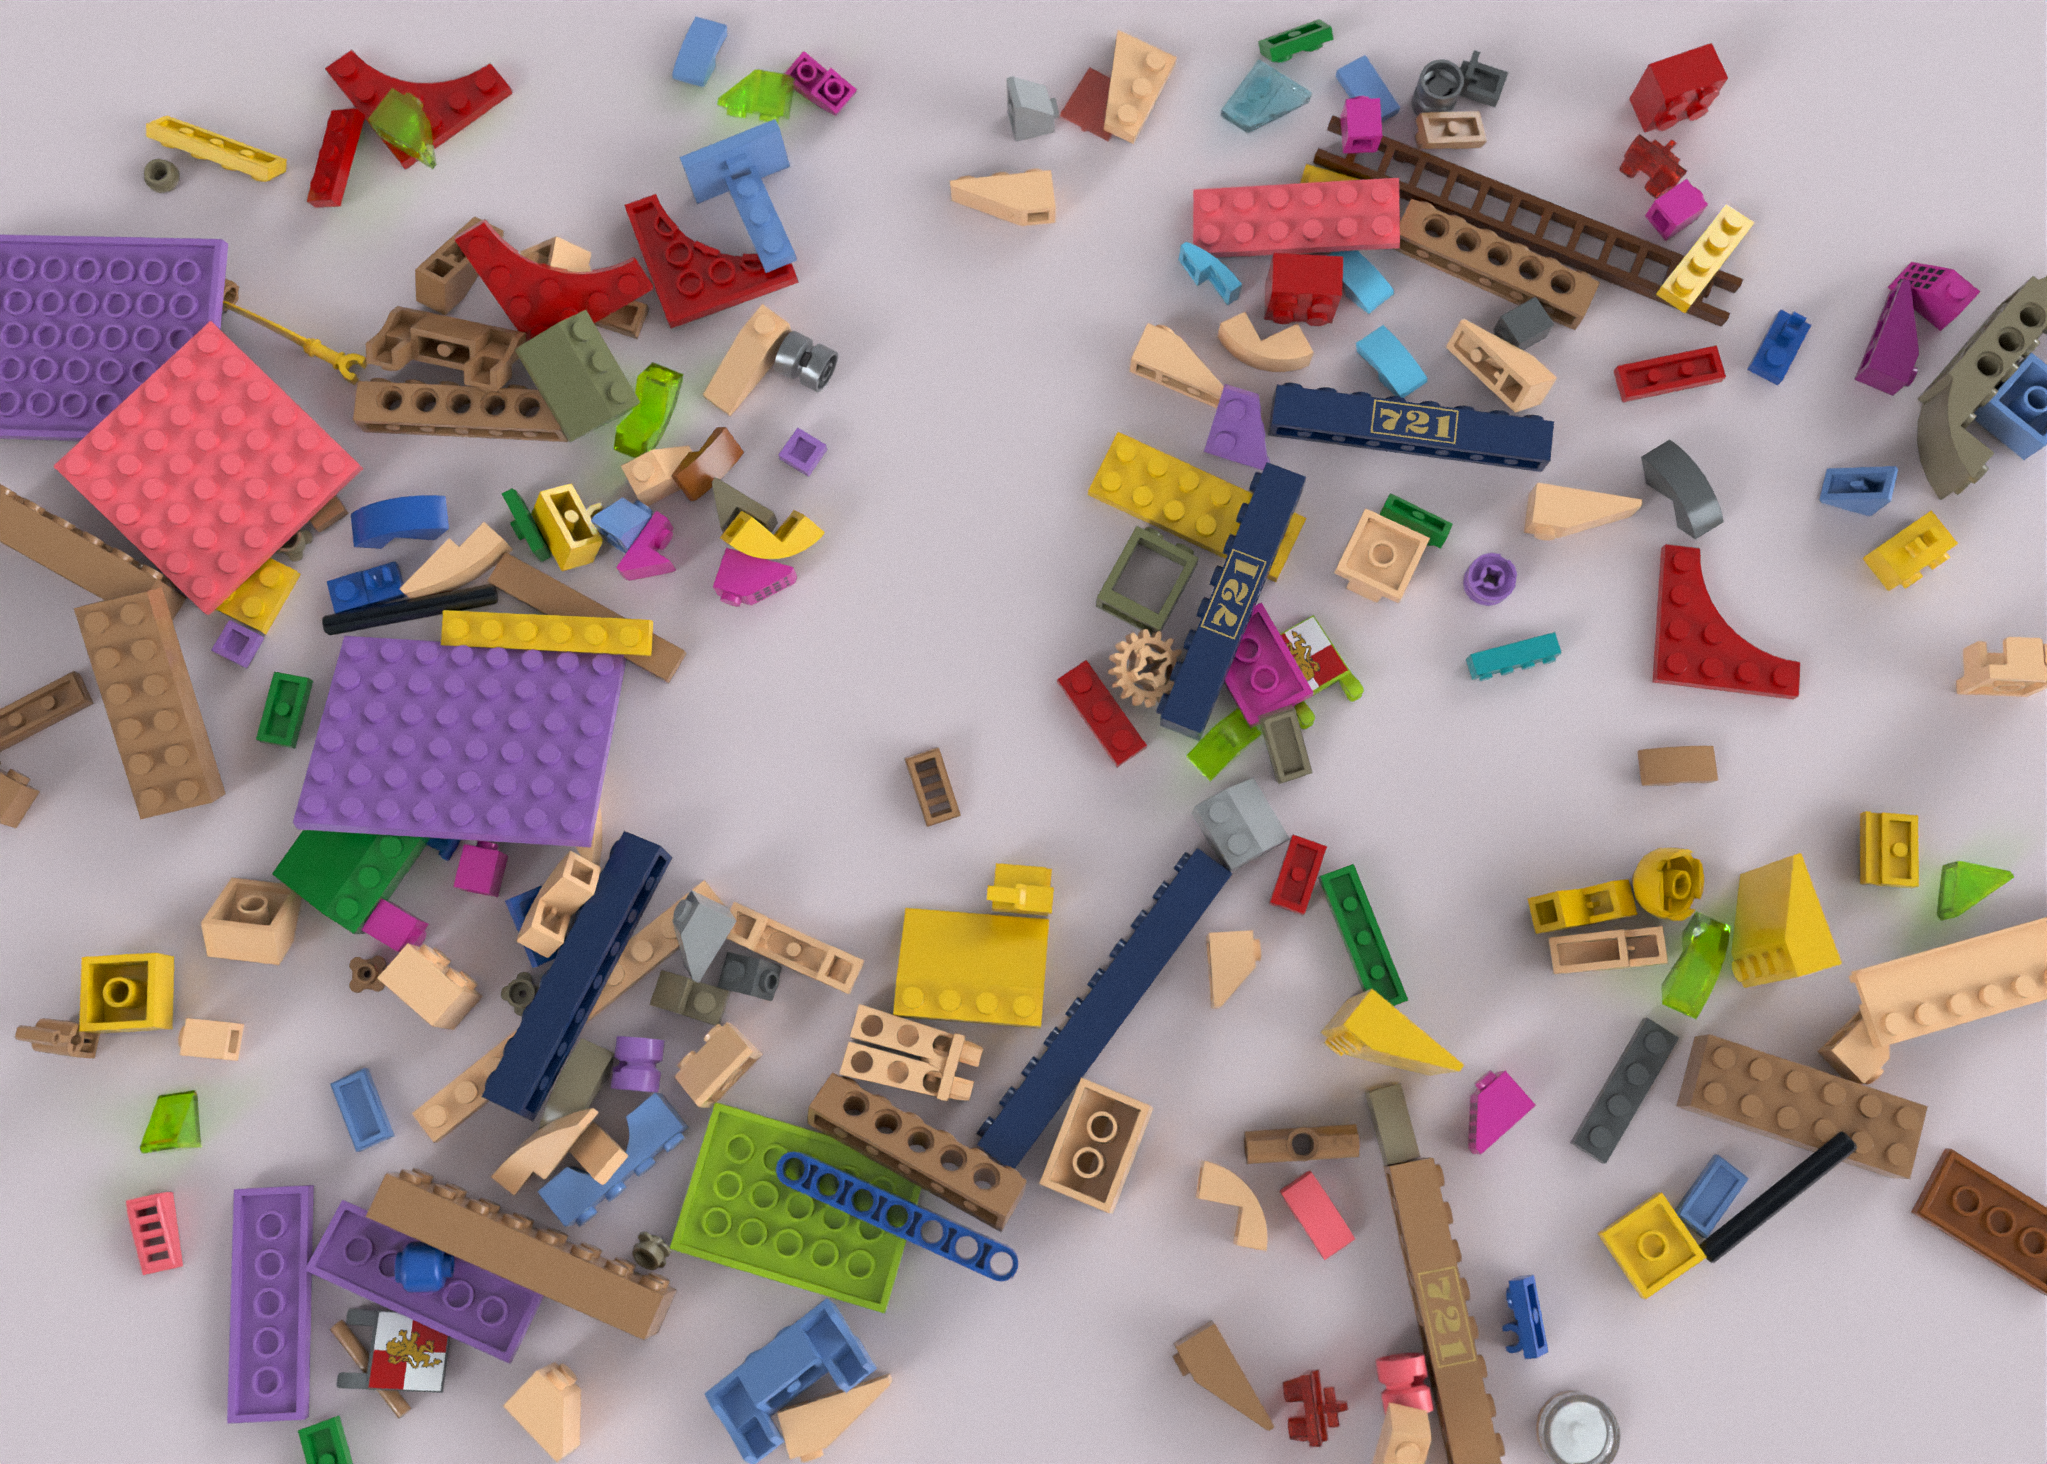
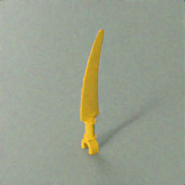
M223 300V305L227 309L303 347L304 352L308 356H316L332 364L333 369H339L344 379L353 385H356L359 378L356 374L349 372L350 367L357 364L365 369L368 365L366 358L359 354L350 353L345 355L342 351L338 353L322 345L319 339H306L264 317Z

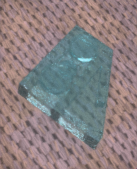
M1258 60L1222 108L1221 117L1246 133H1250L1304 106L1311 100L1312 92L1263 61Z

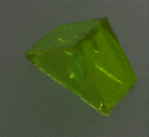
M1237 708L1215 724L1186 757L1211 782L1256 741L1262 733L1256 726L1250 729Z
M1963 861L1942 865L1936 915L1941 921L1960 916L2013 879L2014 875L2008 870Z
M191 1090L159 1095L139 1147L141 1153H169L201 1148L198 1095L196 1091Z

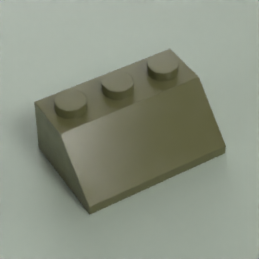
M586 310L555 324L515 349V352L569 442L625 415L641 403Z

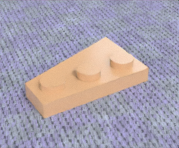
M1117 30L1104 123L1105 131L1134 144L1176 65L1177 57Z

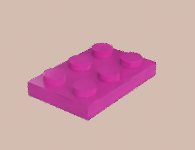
M1262 602L1254 608L1224 681L1250 729L1260 724L1259 715L1288 705L1295 706L1313 696V690Z

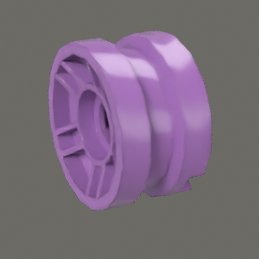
M1483 554L1475 559L1464 573L1463 586L1465 593L1472 601L1479 605L1492 606L1499 604L1516 587V568L1510 559L1506 560L1501 557V554ZM1487 574L1495 578V585L1483 581Z

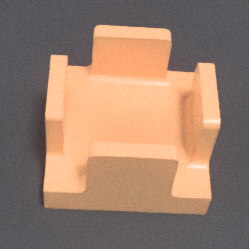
M1365 508L1334 574L1349 580L1346 587L1348 590L1378 603L1381 597H1386L1399 603L1430 538Z
M2007 637L2003 640V653H1987V643L1985 641H1977L1963 649L1964 676L1956 680L1957 694L2029 697L2047 689V644H2043L2041 638Z

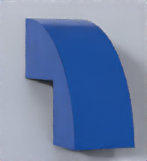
M419 495L387 499L366 505L350 514L354 547L382 549L394 538L436 540L449 530L446 496Z

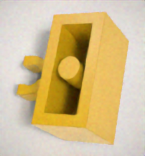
M572 483L540 491L531 513L561 571L593 563L603 542L599 531L591 522V518L603 510L601 503L593 504L586 510Z
M1931 510L1862 559L1888 591L1900 584L1906 589L1923 577L1919 572L1921 569L1928 565L1933 570L1951 558L1947 551L1956 546L1958 542Z

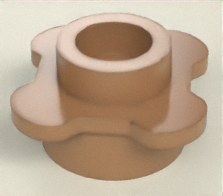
M378 955L372 959L364 960L361 957L353 958L349 963V967L352 970V980L349 983L351 991L355 993H361L364 989L374 990L375 992L382 991L386 985L378 979V976L385 970L386 960ZM366 971H370L371 973L370 977L368 978L365 977Z

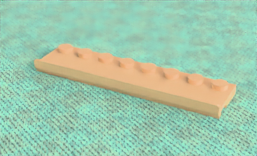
M2047 917L1851 971L1852 975L1849 976L1851 983L1855 982L1862 1002V1004H1859V1008L1873 1048L1884 1047L2046 1000Z

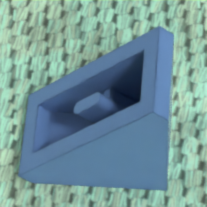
M1896 466L1828 468L1819 500L1824 504L1870 517L1891 502L1898 468Z

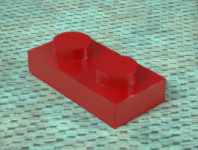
M1293 834L1290 838L1269 904L1302 916L1305 915L1327 846Z

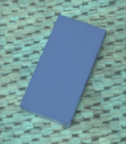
M1366 55L1337 70L1335 76L1350 99L1356 96L1380 98L1382 122L1399 113L1400 106Z
M363 1068L330 1083L356 1152L364 1151L395 1136L368 1068Z
M1713 1155L1674 1211L1685 1225L1702 1238H1707L1749 1178L1721 1156Z

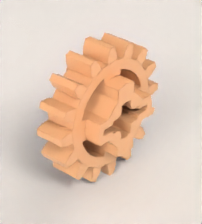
M1144 629L1138 632V636L1133 632L1125 636L1126 642L1120 641L1115 645L1120 653H1114L1109 656V660L1116 663V667L1108 670V674L1117 676L1118 680L1112 684L1113 688L1121 686L1124 689L1120 698L1125 699L1133 696V706H1138L1144 701L1146 708L1155 706L1156 701L1160 702L1163 693L1170 695L1175 683L1170 681V676L1177 662L1176 657L1182 651L1181 649L1173 651L1170 648L1174 641L1172 638L1161 641L1162 632L1157 631L1150 636L1148 629ZM1150 647L1154 648L1159 653L1151 651ZM1129 659L1130 662L1127 669V660ZM1156 663L1147 673L1144 672L1138 675V672L1144 666ZM1133 683L1143 686L1144 690L1138 688Z

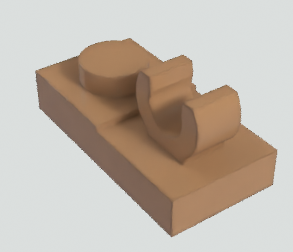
M1480 111L1420 113L1415 119L1419 131L1414 136L1417 149L1481 148L1487 142Z

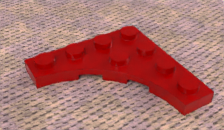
M352 49L325 68L329 76L353 106L365 114L366 122L405 170L513 94L510 86L491 63L467 76L436 83H416L390 77L369 66Z
M656 194L624 205L671 329L799 283L792 263L765 273L757 253L733 256L723 254L720 250L707 246L697 240L696 242L680 231L679 227L667 215Z
M486 219L456 235L454 239L515 328L520 332L526 333V342L555 324L584 310L588 312L592 321L596 323L653 290L652 283L635 257L609 267L593 269L592 272H571L568 269L544 263L538 264L519 254V251L507 243L491 227Z
M1665 544L1661 548L1652 683L1793 700L1799 697L1801 662L1773 656L1760 650L1738 635L1719 614L1709 596L1702 575L1700 548Z

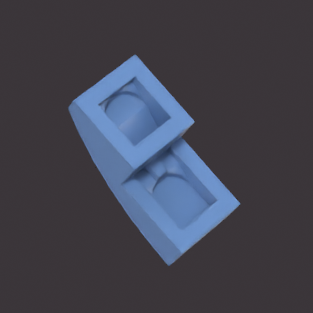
M695 17L679 51L672 73L673 79L705 87L716 68V54L727 37V25Z

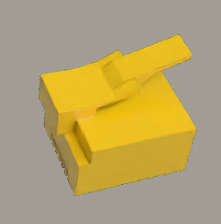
M996 863L994 886L988 885L986 899L992 901V911L1041 916L1052 914L1054 887H1050L1052 869Z

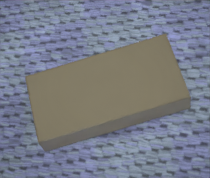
M1288 705L1259 715V723L1276 782L1282 784L1313 773L1295 707Z

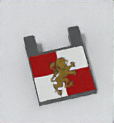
M348 1310L346 1316L347 1324L373 1326L367 1373L340 1372L336 1383L338 1388L443 1393L450 1336L395 1311Z

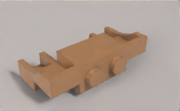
M397 306L390 311L381 330L365 343L367 364L381 366L386 371L400 370L411 360L463 370L465 385L478 387L479 390L484 392L498 391L512 378V364L519 359L515 349L526 343V333Z

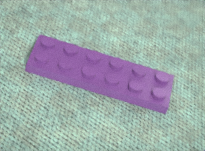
M314 1185L234 1189L227 1424L304 1420L309 1418L312 1274L305 1271V1268L312 1257Z
M345 1200L341 1201L305 1271L502 1361L512 1363L544 1298L543 1295L455 1256L453 1277L446 1278L445 1285L441 1290L437 1292L409 1293L405 1291L402 1283H396L395 1260L397 1253L403 1252L408 1243L419 1240L367 1218V1210Z

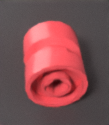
M1400 1353L1383 1356L1375 1360L1379 1382L1386 1386V1389L1381 1392L1384 1415H1386L1389 1403L1421 1409L1427 1412L1434 1410L1431 1387L1425 1385L1423 1381L1428 1376L1424 1353Z

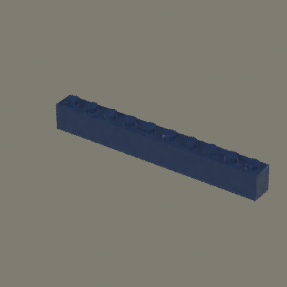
M1199 848L1192 855L1187 852L1182 855L1173 868L1178 872L1177 876L1171 884L1165 880L1162 882L1152 896L1157 902L1148 913L1142 909L1130 926L1135 930L1133 935L1127 942L1122 938L1108 955L1114 959L1106 971L1099 967L1087 983L1092 988L1084 1001L1077 997L1065 1013L1070 1020L1062 1030L1055 1026L1043 1042L1048 1047L1040 1060L1033 1056L1025 1066L1021 1074L1026 1079L1018 1090L1011 1086L998 1103L1003 1107V1110L994 1120L991 1116H988L976 1134L981 1137L977 1145L1004 1166L1014 1169L1017 1167L1074 1090L1080 1079L1091 1067L1233 874Z

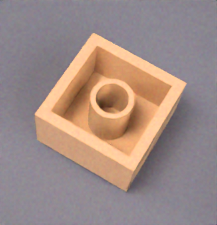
M408 943L378 976V979L433 1027L454 1030L483 997L475 990L478 983L463 971L457 972L450 968L448 965L451 960L443 952L435 947L431 949L425 944L418 947Z

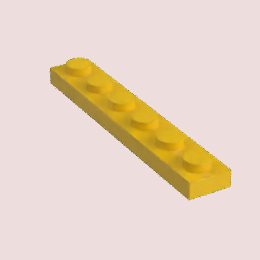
M443 610L441 645L651 656L653 621L645 619Z

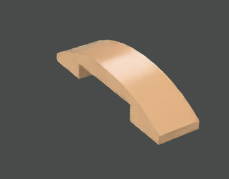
M733 903L730 912L736 919V923L726 939L837 990L850 994L865 962L864 960L772 920L739 903Z

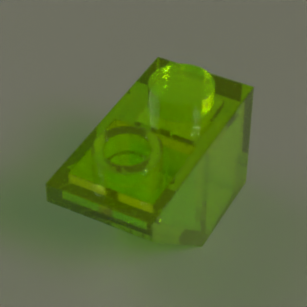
M755 69L718 98L717 105L727 109L726 115L746 119L747 113L759 115V121L769 122L775 119L777 124H779V119L789 120L795 79L788 74Z

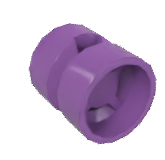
M617 1036L614 1057L619 1060V1065L613 1068L610 1089L659 1093L661 1072L656 1068V1064L663 1061L665 1040Z

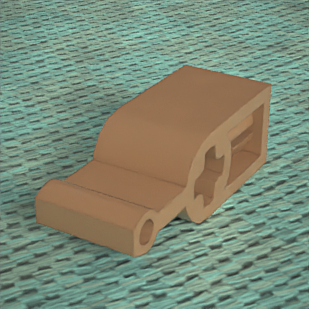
M42 1018L36 1023L35 1027L24 1025L17 1027L15 1038L20 1041L31 1042V1046L36 1052L95 1059L100 1034L79 1032V1022ZM84 1039H89V1042L85 1043Z

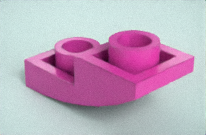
M805 51L800 54L782 77V80L794 90L834 116L841 111L857 92V89L832 68L827 71Z

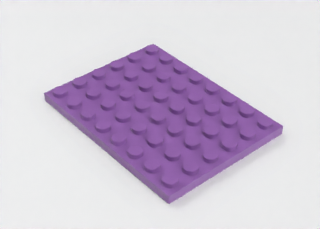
M0 235V439L81 441L207 323L212 321L221 329L228 243L223 239Z
M344 636L293 824L300 830L591 847L627 660L624 658V655L503 649L500 647L482 648L468 647L466 645L445 646L441 645L440 641Z

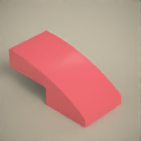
M1310 1170L1279 1191L1296 1220L1302 1225L1324 1260L1355 1240L1338 1210Z

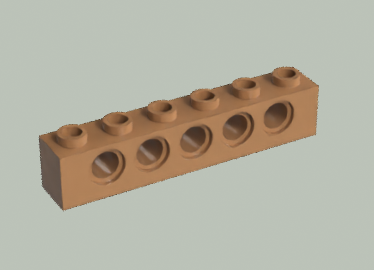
M1412 198L1400 221V248L1393 249L1520 306L1536 297L1552 321L1572 330H1576L1585 317L1600 284L1599 281L1592 279L1586 272L1574 271L1561 265L1558 260L1552 257H1542L1529 251L1523 244L1506 241L1498 237L1491 230L1479 229L1468 224L1457 215H1448L1435 209L1428 202H1418ZM1426 231H1434L1439 237H1431ZM1457 245H1465L1470 251H1462ZM1488 258L1497 259L1501 265L1492 264ZM1520 272L1528 273L1532 279L1523 278ZM1551 286L1561 288L1564 293L1555 292Z
M372 378L370 381L357 382L353 421L363 432L569 442L537 389H528L522 385L511 384L507 388H500L498 391L484 392L479 390L478 387L460 386L451 381H441L439 385L425 384L414 379L405 380V383H393L384 378ZM402 400L398 408L390 410L391 405L395 401ZM436 402L432 410L424 412L427 404ZM470 404L466 412L458 413L462 405ZM505 405L504 410L500 414L492 415L493 410L497 406ZM540 407L534 416H526L529 409Z
M832 1072L808 1107L807 1124L999 1232L1003 1231L1023 1196L1027 1180L1022 1178L1017 1170L993 1162L983 1151L977 1148L966 1147L957 1142L955 1137L949 1132L930 1127L918 1115L912 1112L905 1113L892 1106L891 1102L884 1096L879 1094L873 1095L860 1088L856 1081L849 1077H840ZM854 1109L861 1112V1114L851 1116L846 1111ZM887 1127L893 1130V1133L883 1134L877 1129ZM920 1145L926 1151L915 1152L910 1149V1146ZM952 1163L959 1169L950 1171L945 1169L942 1164ZM985 1181L991 1188L981 1189L976 1186L975 1182Z

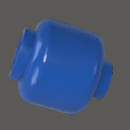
M421 1241L410 1242L405 1246L403 1252H398L396 1255V1283H402L405 1291L409 1293L437 1292L444 1287L446 1278L453 1277L454 1256Z

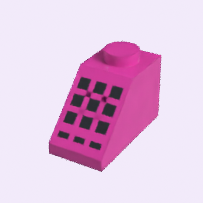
M1911 262L1887 287L1892 290L1903 278L1909 280L1914 310L1939 331L1952 322L1981 292L1954 269Z
M726 548L713 588L717 595L720 596V601L728 605L740 607L741 603L752 606L794 584L797 575L791 566L752 557L740 551Z
M1490 1070L1474 1084L1478 1089L1470 1095L1468 1149L1472 1154H1482L1536 1106L1506 1071H1498L1494 1074Z

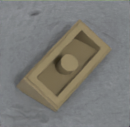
M1401 1083L1365 1092L1383 1164L1392 1165L1421 1157Z

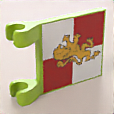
M1314 615L1280 634L1313 690V696L1339 681L1345 696L1350 702H1354L1362 697L1364 692L1362 684L1351 673ZM1302 701L1294 707L1300 728L1304 730L1314 724L1315 715L1309 706Z

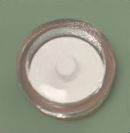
M1564 1391L1552 1396L1542 1406L1536 1421V1435L1540 1448L1554 1464H1611L1618 1453L1621 1437L1615 1415L1606 1404L1586 1393Z

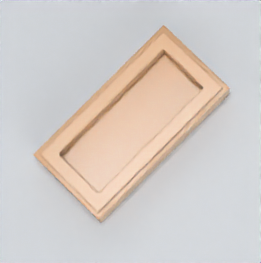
M594 1121L569 1151L593 1179L601 1185L606 1184L628 1156L605 1130Z

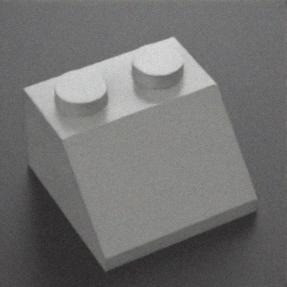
M1254 778L1219 792L1196 805L1191 813L1221 865L1231 873L1290 840Z

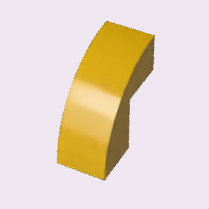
M793 510L773 535L752 516L741 511L720 536V539L738 551L752 557L781 559L806 550L816 543L825 532L804 514Z
M1629 879L1614 880L1585 888L1555 891L1527 898L1536 934L1638 915Z

